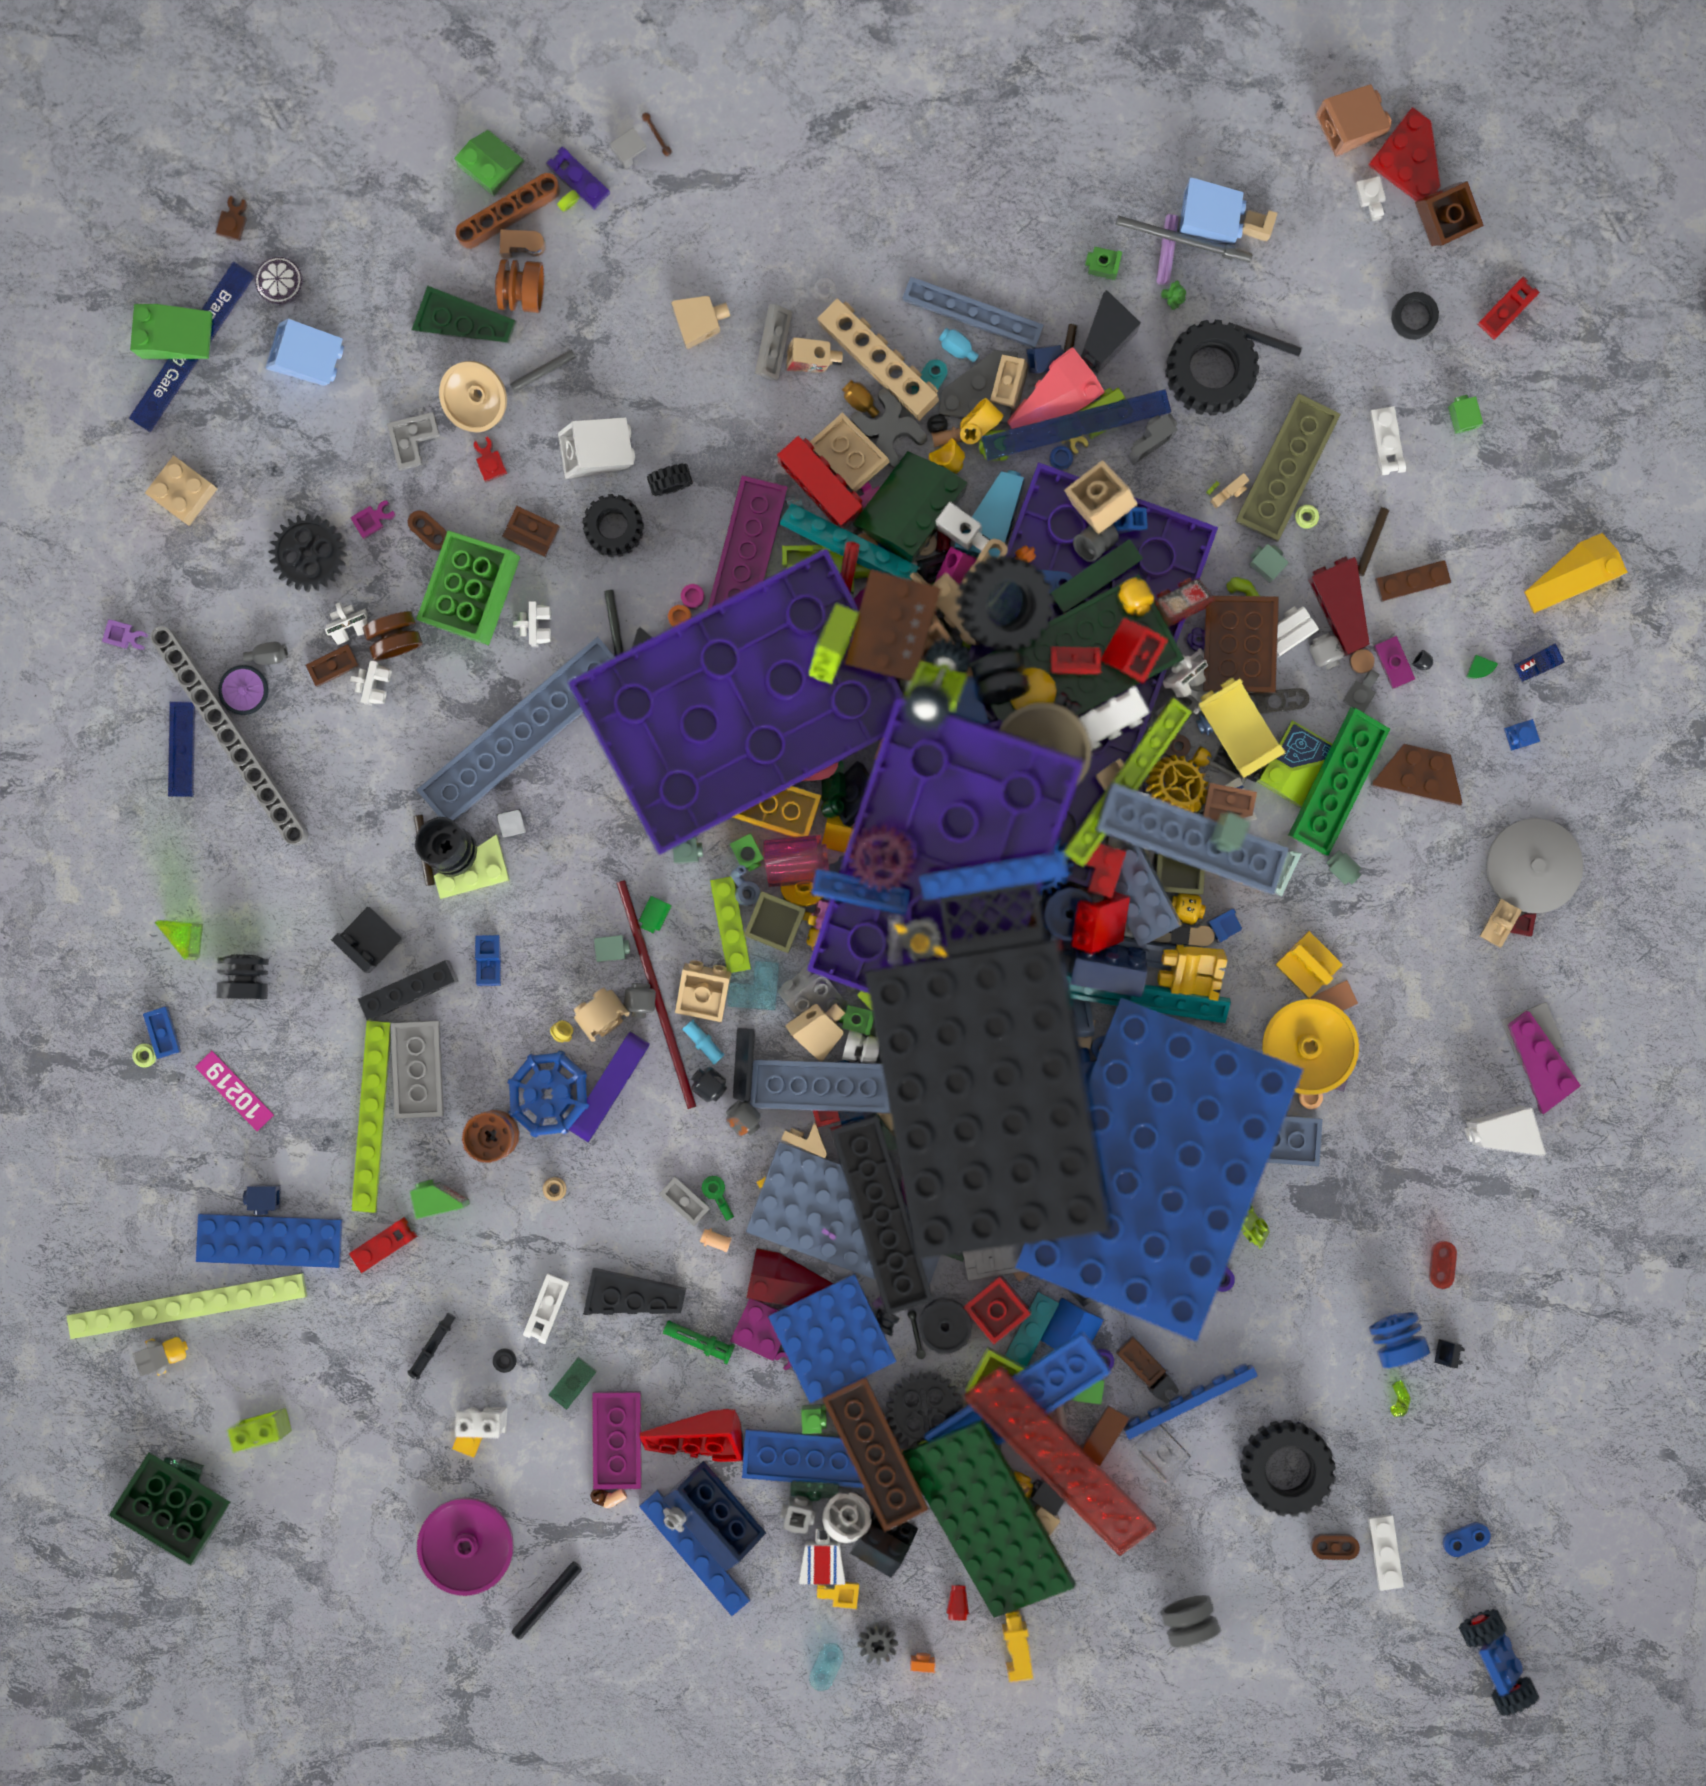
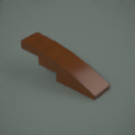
M1107 1405L1097 1424H1094L1086 1440L1080 1445L1058 1485L1079 1497L1111 1450L1128 1422L1129 1417Z

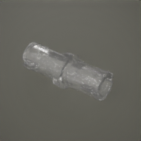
M893 914V919L891 915L888 916L889 931L886 936V943H888V963L892 965L903 963V942L901 935L894 927V924L897 923L903 925L904 917L899 914Z

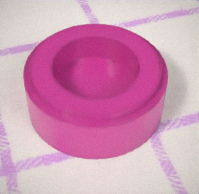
M689 584L682 589L681 600L686 607L694 609L703 604L705 594L700 586Z

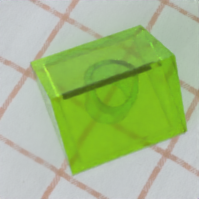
M157 920L155 922L156 926L184 960H197L200 958L203 924Z

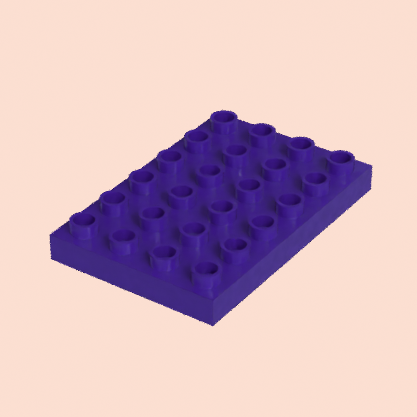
M827 548L568 681L574 697L658 856L884 738L896 699L901 695L904 696L894 677L846 665L845 662L851 641L832 684L820 681L809 675L817 645L835 605L838 604L859 612Z
M902 695L897 697L839 874L910 890L907 913L900 915L830 899L807 971L869 993L865 972L871 969L914 962L910 957L909 951L904 947L901 935L895 929L894 924L907 925L920 919H932L935 922L936 928L941 935V943L947 952V940L940 898L923 899L919 876L1052 854L1085 763L1084 759L949 712L942 726L939 725L936 729L931 726L930 730H926V725H923L921 729L918 727L919 723L916 722L914 725L911 723L912 717L909 719L906 717L907 712H904V703L907 697ZM1043 881L1037 882L1038 894L1040 893ZM1032 888L1022 889L1017 896V899L1027 906L1033 899ZM1010 891L1009 893L1014 896L1016 891ZM998 893L993 903L1004 910L1011 898L1005 893ZM986 895L985 897L990 900L992 895ZM975 897L969 907L980 914L987 902L981 897ZM963 899V900H961V901L966 904V902H967L969 899ZM957 901L947 902L948 913L956 918L964 906ZM1014 901L1007 910V913L1018 920L1026 908ZM990 905L983 914V917L994 924L1001 912ZM966 909L959 921L970 928L977 916ZM1030 911L1021 920V923L1028 927L1032 916ZM1004 915L997 924V927L1007 932L1011 930L1015 922ZM949 918V920H950V925H951L954 920H952L951 918ZM980 919L973 931L983 936L987 934L991 926ZM956 923L951 930L952 939H962L967 930ZM1018 925L1015 930L1024 929V928H1022L1021 926ZM994 929L991 934H995V933H999V932ZM970 933L967 938L976 937V936H974L973 934ZM935 956L931 959L942 958L943 956Z

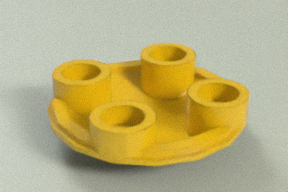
M1025 669L1023 674L1028 676L1030 691L1022 697L1010 701L1014 708L1018 710L1026 705L1039 702L1054 703L1056 687L1051 676L1042 669Z

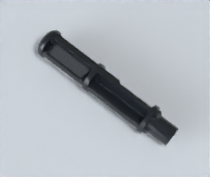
M447 1313L445 1318L439 1321L438 1327L425 1347L421 1349L422 1352L411 1369L407 1371L412 1379H420L421 1373L430 1359L434 1357V1353L442 1339L451 1330V1324L456 1318L451 1313Z

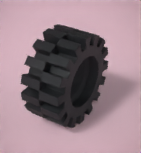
M686 463L667 466L666 468L658 469V471H653L647 476L653 496L667 495L671 492L683 490L685 487L693 484Z

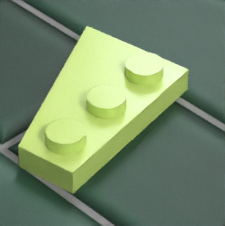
M497 834L477 847L476 859L472 867L465 873L456 877L444 876L440 873L434 875L440 899L510 881Z

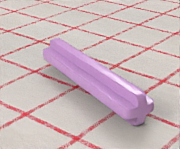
M1168 214L1165 219L1164 228L1177 232L1179 217ZM1164 238L1162 239L1157 283L1168 285L1171 276L1175 241Z

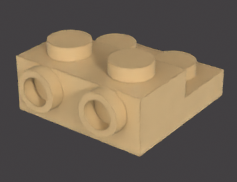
M697 960L685 963L682 970L675 1013L722 1022L732 972L727 971V968L722 965H714L713 968L704 967V964Z

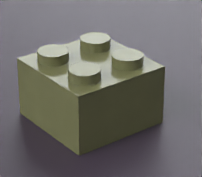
M1155 852L1154 870L1166 893L1203 895L1205 870Z
M761 891L744 936L789 953L807 909Z

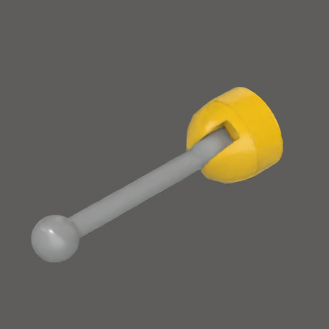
M1202 746L1197 749L1192 758L1193 764L1205 767L1210 764L1234 779L1240 777L1242 784L1246 781V778H1242L1241 775H1237L1212 761L1211 753Z

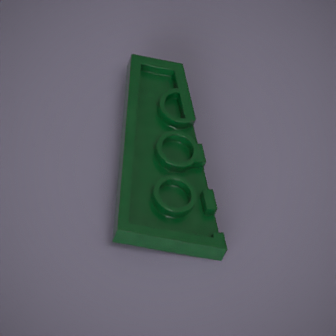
M427 285L411 330L509 343L517 321Z

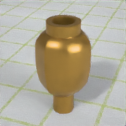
M851 380L842 389L845 393V400L855 410L862 413L867 412L872 418L880 412L874 406L872 394L860 382L854 383Z

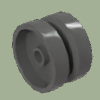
M1198 1595L1184 1598L1167 1605L1160 1611L1164 1625L1171 1627L1167 1632L1171 1647L1181 1648L1197 1645L1214 1638L1221 1632L1217 1617L1211 1616L1214 1607L1210 1596Z

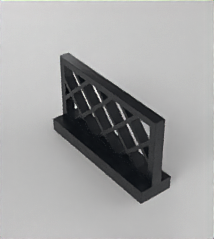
M1037 882L940 898L947 940V956L1047 940ZM1032 888L1033 899L1027 906L1017 899V896L1022 889ZM1010 891H1016V893L1014 894V896H1013L1012 894H1010L1009 892H1010ZM998 893H1005L1011 898L1004 910L993 903ZM986 895H992V897L990 898V900H989L988 898H986L985 896H986ZM975 897H981L987 902L980 914L969 907ZM963 899H969V900L966 902V904L961 901V900H963ZM957 901L964 906L956 918L948 913L947 902ZM1014 901L1026 908L1018 920L1007 913V910ZM1033 903H1034L1035 911L1031 909V906L1033 905ZM990 905L1001 912L994 924L983 917V914ZM966 909L977 916L970 928L959 921ZM1028 911L1036 916L1037 927L1028 928L1021 923V920ZM1004 915L1015 922L1011 930L1007 932L997 927V924ZM949 918H951L952 920H954L951 925H950V920H949ZM980 919L991 926L987 934L983 936L973 931ZM956 923L967 930L963 938L959 940L952 939L951 930ZM1018 925L1021 926L1022 928H1024V929L1015 930ZM994 929L999 932V933L991 934ZM970 933L973 934L974 936H976V937L967 938Z

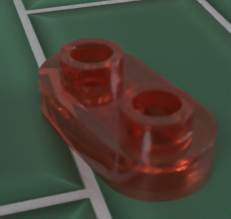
M1448 1241L1436 1242L1431 1250L1429 1280L1433 1286L1439 1289L1449 1288L1455 1279L1457 1250ZM1442 1248L1447 1250V1254L1444 1257H1441L1439 1254ZM1439 1272L1444 1273V1278L1442 1280L1437 1279V1274Z

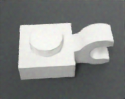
M1380 176L1356 182L1355 186L1361 207H1369L1372 221L1382 219L1384 211L1380 202H1384L1386 197Z

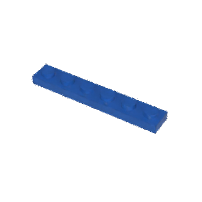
M1064 851L922 874L919 877L923 899L927 900L1068 877L1069 873Z
M1241 1364L1233 1369L1234 1373L1225 1376V1374L1219 1375L1212 1379L1213 1383L1205 1387L1199 1385L1191 1389V1394L1185 1397L1179 1395L1169 1400L1170 1404L1163 1408L1157 1406L1147 1412L1148 1415L1141 1419L1137 1416L1128 1420L1127 1425L1123 1428L1125 1434L1130 1440L1258 1377L1251 1364L1248 1366Z
M656 1490L639 1505L640 1509L727 1612L733 1616L750 1601V1598L732 1576L723 1570L684 1524L682 1525L684 1527L682 1532H678L676 1529L672 1530L666 1526L663 1510L669 1508V1506L662 1500L664 1496L661 1492Z

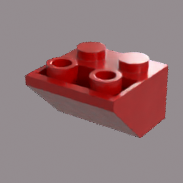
M1123 618L1101 661L1143 684L1168 639L1146 627Z

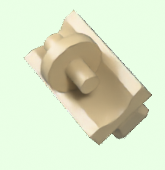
M1499 899L1479 936L1502 948L1522 910L1503 899Z

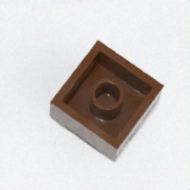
M1468 181L1454 183L1415 202L1431 247L1444 245L1484 226Z

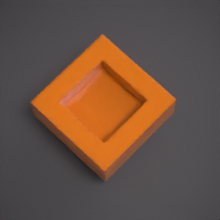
M916 1653V1656L911 1655L910 1670L935 1673V1657H930L931 1655L928 1653Z

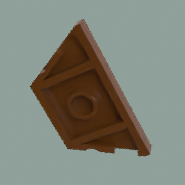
M1403 744L1393 758L1384 766L1379 775L1371 782V786L1462 806V798L1451 754Z

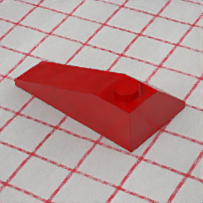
M735 1409L711 1410L640 1432L639 1435L646 1451L672 1455L679 1451L690 1454L691 1458L697 1459L698 1455L711 1456L712 1461L717 1462L743 1461L742 1428Z

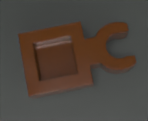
M229 196L227 200L229 211H221L216 234L241 241L246 223V218L241 216V213L246 210L247 202L245 199H242L241 204L235 207V198Z

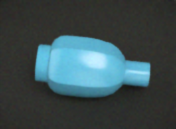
M945 328L938 338L943 349L957 358L967 357L974 363L979 354L972 350L971 342L956 329L949 330Z

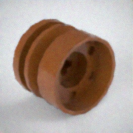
M501 259L495 280L498 309L506 310L509 300L510 310L515 311L519 300L524 312L540 313L544 293L543 263L526 261L522 272L517 260L512 261L510 269L508 259Z
M490 1110L477 1114L467 1121L462 1132V1143L465 1151L471 1158L478 1162L491 1163L507 1157L515 1150L519 1142L520 1131L517 1122L508 1113L502 1110ZM495 1130L497 1132L495 1135L496 1139L491 1140L492 1134L490 1132Z

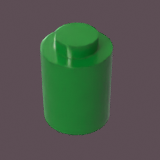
M650 895L639 918V922L642 923L640 928L654 933L655 930L660 931L672 905Z

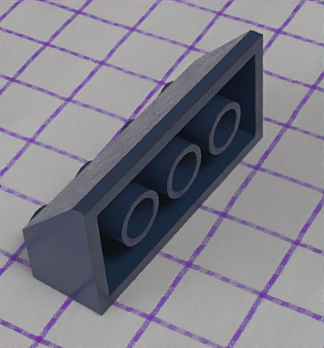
M704 1461L678 1482L662 1499L670 1509L677 1507L684 1512L686 1516L684 1525L725 1572L740 1563L766 1534L764 1529Z

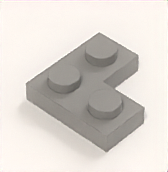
M431 412L387 423L398 469L401 471L423 465L417 442L440 437L435 414Z

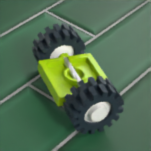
M941 639L940 643L937 640L929 648L924 662H920L908 688L907 698L904 703V712H907L906 717L907 719L912 717L911 723L913 725L917 722L919 723L918 727L921 729L923 725H926V730H930L931 726L936 729L939 725L942 726L950 710L954 711L967 680L966 673L971 663L969 659L970 654L966 653L967 648L965 646L960 648V642L957 641L955 645L953 644V639H949L947 643L945 639Z

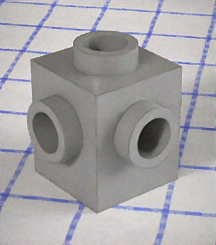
M803 1496L789 1497L788 1504H783L780 1518L784 1519L783 1529L793 1533L807 1534L808 1526L813 1525L816 1511L812 1510L813 1502H810L808 1498Z

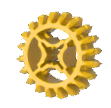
M1176 754L1170 757H1163L1160 761H1157L1145 781L1149 785L1146 788V792L1152 794L1150 797L1192 813L1198 812L1202 805L1205 804V797L1208 791L1206 787L1209 782L1203 780L1206 773L1198 771L1200 765L1193 766V759L1186 762L1185 756L1177 758Z

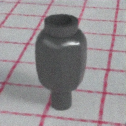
M279 642L262 643L257 645L253 651L243 652L245 662L255 661L260 665L278 664L283 659L288 658L286 644L281 645Z

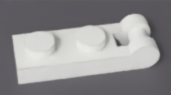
M1395 406L1371 410L1370 417L1380 474L1388 475L1392 471H1397V473L1405 472L1406 463L1403 458ZM1394 456L1395 461L1388 462L1387 457Z
M547 1273L523 1336L528 1338L531 1336L539 1339L538 1342L546 1344L570 1281ZM536 1321L545 1325L543 1330L535 1328Z

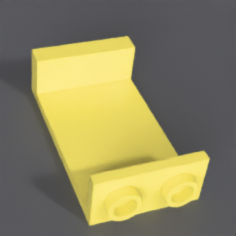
M1231 678L1221 684L1223 688L1216 694L1210 691L1200 697L1202 702L1198 706L1242 778H1245L1286 752L1273 736L1243 687L1241 679L1235 681Z

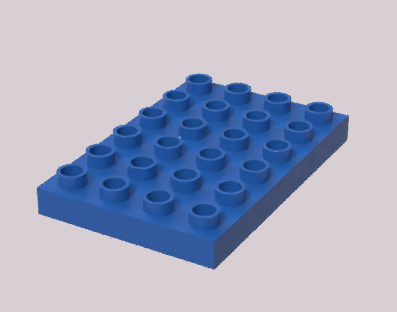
M1121 998L1087 1083L1112 1227L1109 1232L1024 1244L1015 1268L1197 1342L1303 1069Z

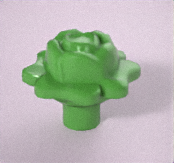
M1176 280L1175 283H1171L1169 290H1162L1161 297L1167 299V304L1171 307V310H1175L1185 302L1187 293L1183 286L1180 285V282Z

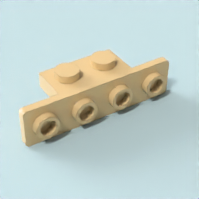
M913 572L910 575L914 581L928 584L918 573ZM945 573L932 585L942 589L936 610L940 609L946 615L944 620L952 628L956 626L962 632L960 637L965 643L979 646L981 643L969 636L970 632L965 631L961 625L964 621L958 618L957 611L961 609V605L956 604V599L961 597L962 591L958 590L959 585L948 573Z

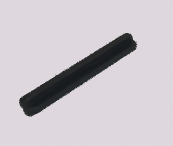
M573 1561L512 1629L511 1633L515 1638L521 1640L581 1573L582 1568L578 1563Z

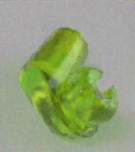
M1400 1380L1392 1384L1397 1396L1396 1404H1393L1390 1408L1391 1414L1394 1417L1405 1416L1408 1413L1411 1397L1403 1381Z

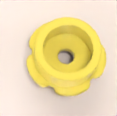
M561 1020L554 1023L550 1028V1033L557 1042H569L572 1039L573 1027L568 1022Z

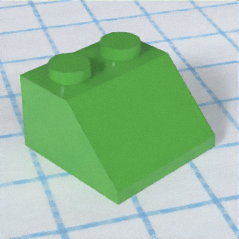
M489 130L469 140L454 158L459 168L493 196L498 193L524 162L523 158Z

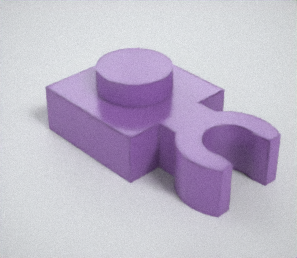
M108 619L102 642L125 649L131 643L134 648L144 650L145 647L139 645L137 639L140 636L148 638V634L142 631L132 633L134 626Z

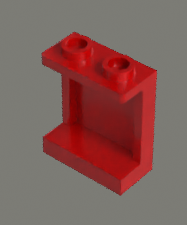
M1114 891L1112 898L1104 897L1103 901L1095 904L1083 900L1079 901L1072 946L1089 953H1094L1123 942L1130 896Z

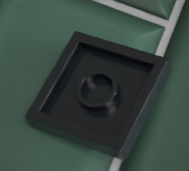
M856 761L844 773L846 778V796L840 798L844 803L845 809L839 817L843 824L849 828L856 822L871 777L864 764Z

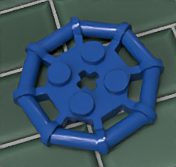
M559 1050L557 1053L528 1055L527 1060L507 1082L509 1084L510 1111L508 1113L510 1117H514L535 1138L539 1135L567 1134L569 1128L583 1111L589 1107L587 1104L586 1077L588 1075L586 1071H582L565 1055L564 1051ZM555 1062L551 1070H541L539 1065ZM562 1066L573 1074V1077L568 1079L561 1073ZM533 1068L535 1074L526 1084L520 1083ZM575 1083H577V1101L573 1100V1095H571V1089H573ZM519 1087L524 1089L523 1098L525 1104L521 1106L519 1105ZM552 1088V1089H553V1091L551 1092V1094L553 1095L552 1099H549V1098H546V1099H545V1098H544V1095H545L544 1092H545V1090H546V1089L549 1090V1089ZM571 1104L576 1105L573 1108V1110L568 1114V1116L564 1119L563 1114L567 1111ZM530 1110L537 1116L535 1123L523 1112ZM556 1118L557 1124L543 1125L545 1119Z

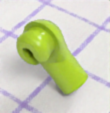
M1233 577L1226 584V588L1230 593L1240 591L1244 592L1246 596H1260L1252 582L1248 579Z

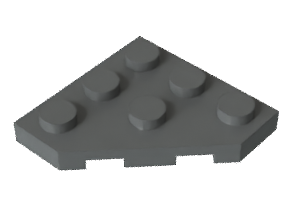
M994 350L944 388L941 394L939 415L963 419L981 400L987 398L990 401L1002 355L1018 358V353ZM992 403L1004 415L999 423L1008 424L1007 421L1010 418L1011 407Z

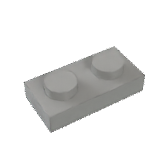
M676 1176L659 1193L664 1200L693 1226L710 1209L702 1199Z

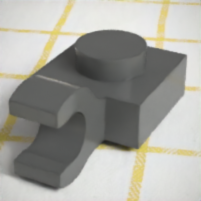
M1371 669L1362 683L1355 680L1344 697L1343 702L1364 713L1376 694L1375 691L1371 690V687L1380 674Z

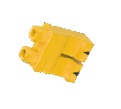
M1176 944L1175 950H1163L1162 965L1172 967L1171 971L1159 970L1157 976L1158 985L1169 987L1172 994L1208 996L1209 1000L1218 1001L1227 964L1224 949L1184 947V945Z
M1019 1609L1005 1614L1006 1624H1002L1004 1639L1012 1656V1662L1006 1663L1009 1682L1033 1679L1029 1645L1026 1638L1029 1637L1026 1622L1021 1621Z

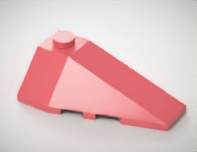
M1073 347L1051 363L1048 367L1050 370L1042 381L1039 380L1035 384L1036 388L1029 398L1022 401L1007 421L1019 441L1086 407L1105 393L1093 371Z

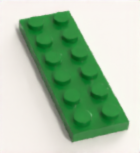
M1350 707L1288 836L1324 856H1329L1389 734L1390 728L1360 710Z

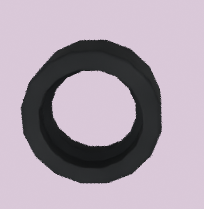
M1423 292L1408 293L1399 299L1392 310L1391 321L1393 328L1400 336L1406 339L1417 340L1424 338L1435 328L1439 319V309L1431 296ZM1412 302L1424 305L1429 313L1427 324L1417 330L1407 327L1401 318L1403 308Z

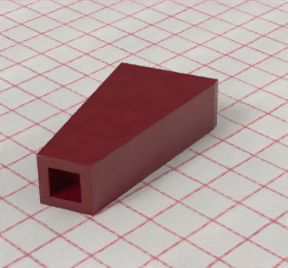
M1347 556L1334 562L1335 566L1326 569L1323 566L1313 571L1314 576L1308 580L1333 635L1339 639L1344 651V657L1370 644L1357 560L1355 557L1348 560Z

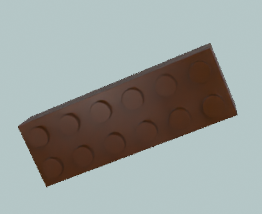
M863 1377L822 1397L884 1531L928 1511V1505L867 1377Z

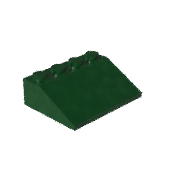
M907 451L854 521L853 526L895 555L913 563L938 530L936 525L938 517L949 502L956 506L964 495L968 482L949 469Z
M148 1452L108 1516L191 1566L199 1558L231 1502Z

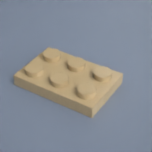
M843 412L810 441L815 448V454L818 457L822 455L831 465L829 468L835 474L838 473L846 481V485L855 492L890 462L888 457Z

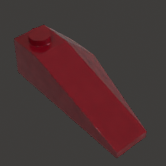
M756 1248L746 1298L789 1306L834 1283L780 1252Z

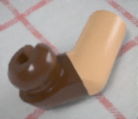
M594 1489L590 1494V1498L596 1505L611 1508L627 1499V1495L624 1489H618L613 1493L602 1489Z

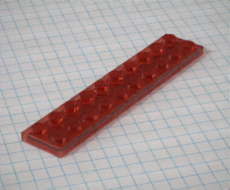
M1002 1366L998 1367L964 1394V1399L1119 1557L1157 1529L1156 1524Z

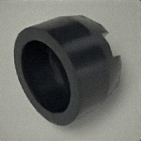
M1421 650L1415 657L1412 665L1419 670H1429L1433 666V657L1425 650Z

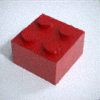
M1003 1275L998 1276L963 1307L993 1344H996L1032 1313V1310Z

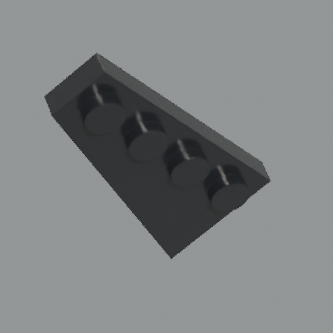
M593 1268L583 1315L681 1313L687 1288Z

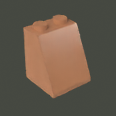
M1371 84L1323 100L1316 113V117L1335 157L1387 134L1391 128L1390 115L1387 111L1383 110L1380 104L1381 96L1377 90L1373 89Z

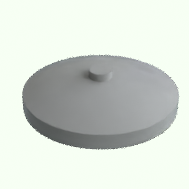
M1539 818L1521 820L1507 826L1493 840L1486 859L1487 878L1492 890L1499 899H1503L1521 909L1522 912H1549L1564 905L1578 889L1583 874L1581 850L1574 837L1561 825Z

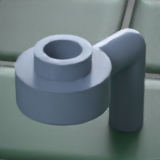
M739 865L730 872L732 879L738 886L735 891V897L739 904L751 906L758 901L760 889L754 882H746L742 875L746 872V868L743 865ZM743 891L749 892V899L743 896Z

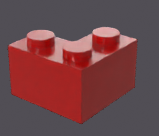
M1099 843L1084 865L1093 868L1087 884V892L1105 898H1112L1126 851Z

